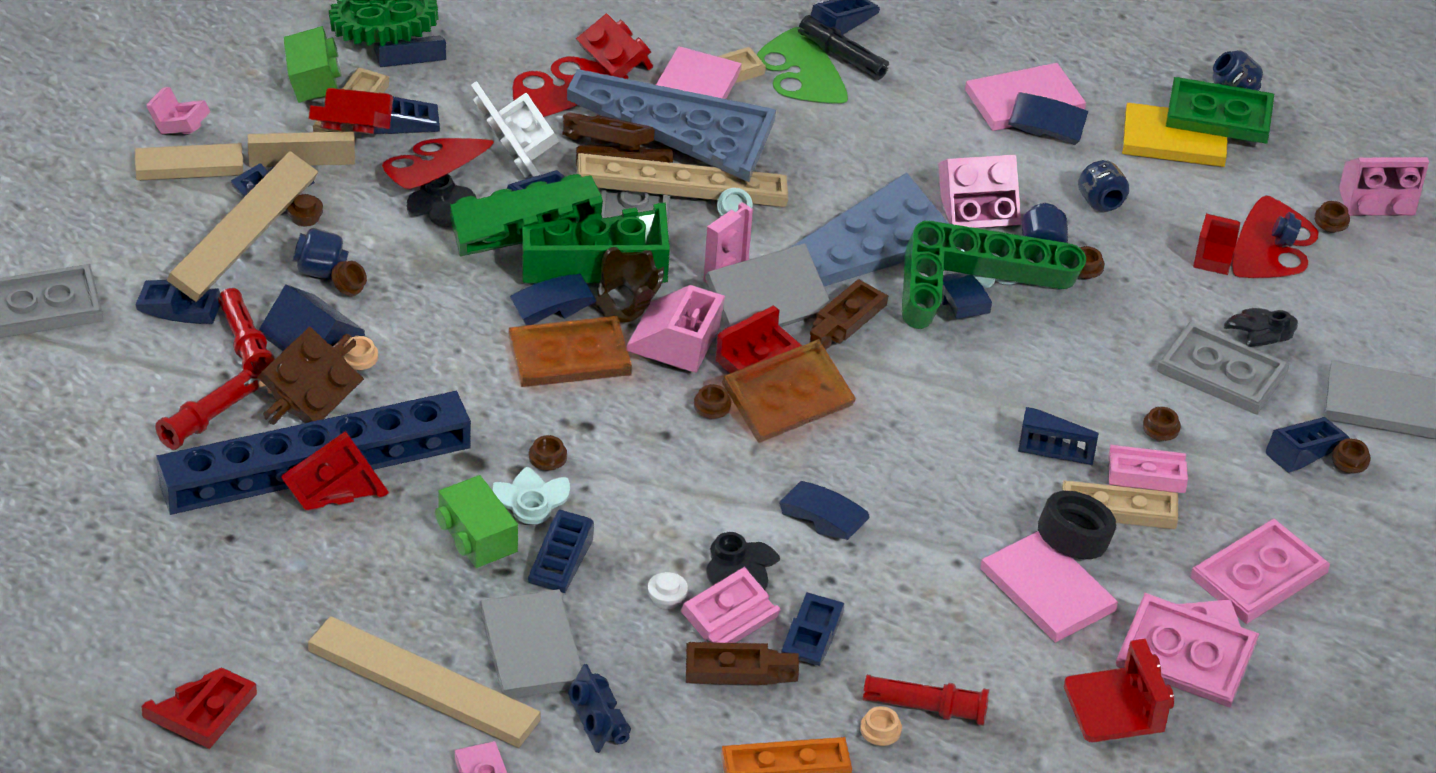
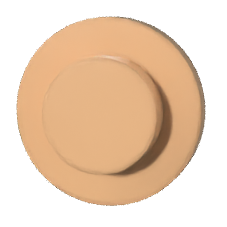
M355 336L344 344L343 347L353 338L356 341V346L344 356L346 362L354 370L368 369L378 361V349L371 339L364 336Z
M879 706L870 709L862 718L860 731L868 742L879 746H886L895 743L900 738L902 724L894 710Z

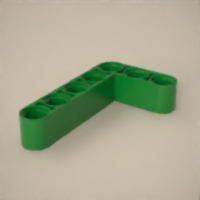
M922 221L915 226L905 250L902 318L906 324L916 329H924L932 323L942 301L944 270L1056 289H1068L1078 279L1085 266L1086 256L1081 248L1070 243L936 221ZM919 272L926 274L928 277L922 276ZM917 304H922V305H924L926 308H922V307L918 306Z

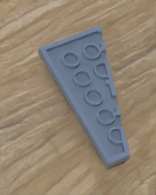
M577 69L567 89L568 101L605 117L651 126L655 129L654 140L747 182H750L775 122L776 109L580 69Z
M906 172L791 247L806 244L823 286H828L905 262V250L918 223L922 221L948 222Z

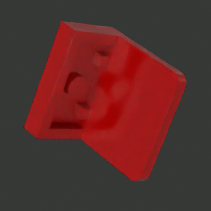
M1146 639L1130 641L1124 668L1071 675L1066 677L1064 681L1065 692L1082 734L1088 742H1100L1165 732L1169 710L1174 707V694L1169 684L1165 685L1161 676L1159 658L1156 654L1151 653Z

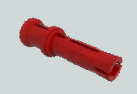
M236 288L225 289L220 293L222 298L218 297V301L235 336L233 343L235 353L243 359L242 369L250 370L255 375L253 379H258L257 377L261 371L275 360L274 355L266 349V337L255 328L241 292Z
M244 369L237 376L199 401L185 402L180 406L179 412L170 418L162 417L155 425L159 439L166 447L177 450L183 445L184 439L193 433L201 434L204 432L211 419L250 393L259 389L258 380L244 385L245 382L255 375L250 370Z
M867 674L863 690L865 691L863 693V701L868 700L939 712V716L945 720H950L951 717L976 720L978 725L984 726L990 689L983 688L981 692L956 688L954 683L944 684L943 688L880 678Z

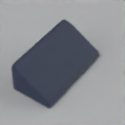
M440 35L411 38L409 42L402 39L398 40V44H393L389 41L384 46H380L379 42H374L379 67L446 60V40Z

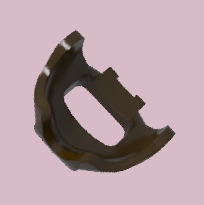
M617 247L609 248L604 253L602 259L601 280L597 287L598 298L593 303L594 306L603 312L604 319L608 323H612L615 320L619 322L636 320L643 315L650 305L651 299L661 287L664 267L656 268L653 254L650 250L621 252ZM621 285H626L634 295L632 304L621 311L608 292Z

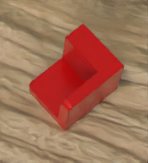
M1206 213L1198 240L1193 268L1228 275L1241 223L1237 220Z

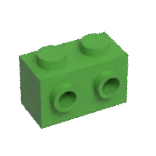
M323 26L283 37L288 77L298 103L314 98H324L328 88L338 89L336 78L341 77V70L337 61V57H339L334 38L327 39Z
M481 475L438 490V508L435 509L437 522L442 530H448L454 538L458 552L462 556L466 555L475 568L518 552V523Z

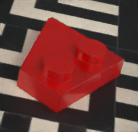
M346 431L281 476L305 511L323 508L329 503L345 504L354 502V498L371 495L384 497L389 494L385 485Z
M221 667L204 675L198 681L188 682L175 688V696L155 704L151 699L141 706L142 717L210 749L257 695L256 683Z

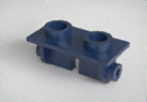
M583 664L576 679L570 686L568 695L595 752L600 753L606 741H614L616 744L627 742L630 738L631 727L626 722L621 710L614 709L617 701L609 687L608 680L598 673L592 674L588 664Z

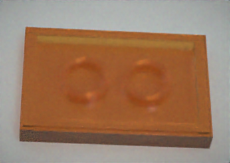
M618 316L509 327L508 337L521 387L630 376L632 374V364L628 351H626L627 347Z
M819 339L728 374L722 380L724 388L727 390L758 443L853 406L856 400Z

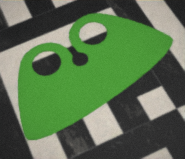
M794 27L778 35L757 53V56L768 70L782 71L789 69L791 66L801 68V71L798 73L786 72L774 78L773 87L779 94L813 102H847V90L830 58L820 49V45L798 33L800 27ZM769 53H780L785 57L786 61L782 65L774 66L768 64L764 58ZM794 78L799 80L802 86L799 90L788 91L783 89L780 83L783 79Z

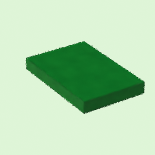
M1174 77L1165 127L1267 144L1275 94Z

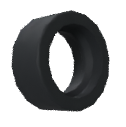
M1063 490L1053 493L1047 499L1038 520V531L1042 539L1053 549L1077 559L1091 560L1101 557L1106 552L1116 530V518L1112 511L1101 501L1077 491ZM1069 521L1074 522V523H1077V524L1083 526L1084 528L1078 527V526H1076V525L1070 523Z

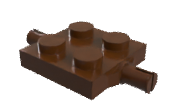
M309 326L257 377L271 390L276 400L263 413L265 420L275 411L277 413L268 422L272 425H275L287 412L298 417L304 423L325 419L364 380L344 358L356 346L355 339L353 338L343 347L352 337L349 334H344L332 346Z

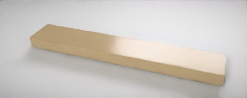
M289 151L170 272L167 281L197 302L292 204L294 199L315 180L318 171Z
M578 154L577 174H580L582 177L591 175L597 188L718 200L721 193L729 188H740L750 195L753 204L786 207L788 202L787 176L783 174L753 172L750 182H747L716 167Z
M332 616L325 621L308 641L309 652L515 747L520 748L540 722L541 711Z

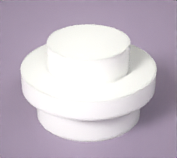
M671 572L659 573L654 575L648 582V595L659 608L674 609L687 596V582L678 574Z

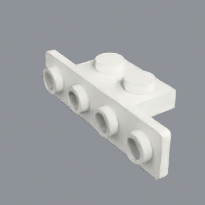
M476 81L471 84L478 95L473 98V101L484 116L488 113L492 115L486 119L497 136L504 133L505 136L500 141L511 157L515 154L519 155L514 162L525 178L531 174L533 177L540 175L532 160L560 142V140L528 94H523L498 112Z

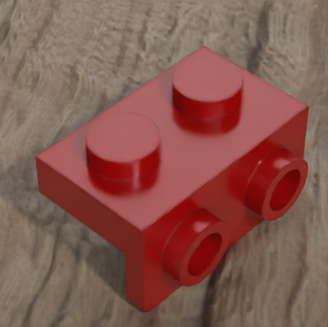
M607 13L576 38L580 46L610 76L622 78L639 63L648 71L654 67L648 58L651 51L643 40L639 37L634 40L631 37L633 33L621 19L615 22Z
M328 88L326 90L325 106L310 105L309 119L321 122L320 128L341 131L342 125L353 126V132L374 134V128L390 129L393 96L387 93Z
M774 305L753 314L751 317L733 326L725 328L717 336L716 362L743 386L801 356L802 345L778 325L780 310Z

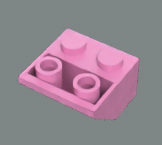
M1016 155L954 158L938 163L941 199L949 224L972 228L1021 225Z
M1428 157L1356 158L1345 162L1339 190L1343 203L1348 208V214L1350 216L1416 215L1429 165Z
M688 285L652 301L628 342L626 351L697 373L719 330L725 296Z

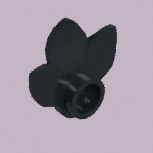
M446 174L422 185L420 190L411 193L407 199V212L410 216L428 214L430 220L436 225L450 227L452 226L450 204H455L457 200L463 197H476V195L468 187L455 185L452 177Z
M1261 308L1244 309L1241 311L1242 314L1232 315L1224 323V329L1247 331L1248 347L1290 340L1298 328V320L1290 315L1289 312L1283 310L1271 312Z
M724 532L718 535L711 544L710 556L712 560L706 567V575L709 583L713 586L745 567L766 591L768 576L765 567H770L779 562L780 556L771 546L765 543L746 542L745 538L736 532Z

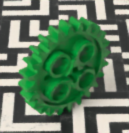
M337 0V4H331V10H329L331 31L335 32L336 37L343 36V41L353 39L354 44L364 41L367 43V46L372 45L374 42H379L380 46H384L389 41L393 44H398L400 39L409 42L411 41V36L422 37V32H431V26H437V20H439L436 0Z

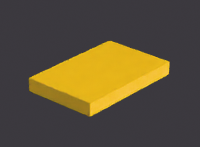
M1127 102L1122 154L1225 167L1227 137L1165 127L1168 114L1167 107Z

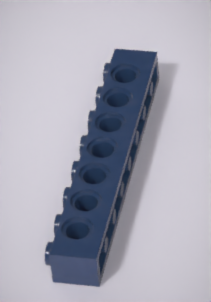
M456 390L156 455L158 482L169 514L173 515L289 489L281 476L345 431L373 470L470 449L471 420Z

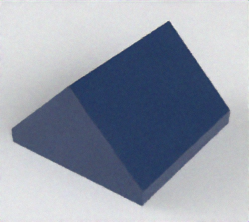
M287 284L283 287L259 328V331L265 335L266 340L282 351L309 326L332 346L344 334H349L352 337L365 336L364 329L315 294Z

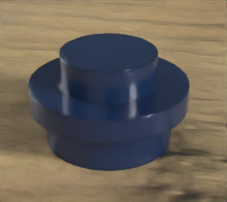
M1288 212L1285 217L1279 216L1272 230V236L1276 237L1275 245L1282 247L1285 244L1291 247L1295 242L1302 223L1301 220L1295 218V214Z

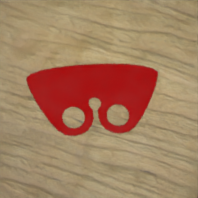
M566 56L559 58L551 65L552 74L558 79L564 80V85L557 86L553 84V79L541 71L523 72L514 79L513 101L527 93L542 116H549L578 106L567 100V89L575 74L566 75L560 72L559 66L562 63L574 62L580 66V70L604 75L609 74L595 61L575 56ZM625 75V76L622 77V78L628 79L629 76H628V75ZM529 76H538L545 82L541 88L530 89L524 86L523 80Z
M473 138L424 140L414 145L412 150L418 155L434 157L433 159L422 160L421 157L414 155H400L387 159L383 162L382 167L385 173L399 186L405 189H412L436 180L463 166L489 149L494 141ZM429 143H438L443 146L442 149L433 152H426L420 149L423 145ZM399 159L414 161V164L404 168L392 166V162Z
M1268 195L1261 197L1248 214L1238 237L1232 263L1234 275L1245 278H1270L1290 276L1305 271L1308 267L1307 256L1296 248L1275 245L1276 237L1272 236V230L1279 216L1285 217L1288 212L1295 214L1296 219L1302 221L1301 227L1306 228L1310 232L1308 239L1295 240L1293 245L1309 246L1318 239L1319 232L1308 219L1283 202ZM1283 253H1292L1299 257L1301 263L1297 267H1286L1278 261V257Z

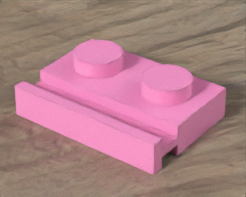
M743 202L738 204V211L730 210L707 226L703 280L706 283L705 275L707 272L749 260L753 208Z
M1110 445L1108 456L1109 485L1186 493L1188 483L1187 462L1185 461L1186 453Z
M743 567L685 602L681 612L705 641L736 643L777 618L781 609L778 605L774 606L769 601L767 592L749 571Z

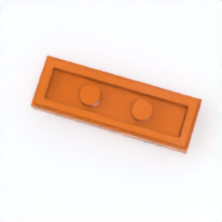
M845 737L722 746L721 751L724 773H852V765Z

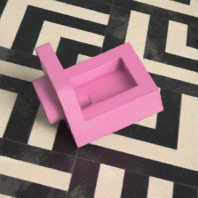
M163 87L147 104V109L161 134L179 132L190 134L200 128L201 121L211 112L205 100L178 103L170 87Z

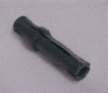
M811 15L805 16L800 22L798 33L816 42L824 52H832L877 80L882 79L887 73L889 61L846 38L838 28L834 26L830 28Z

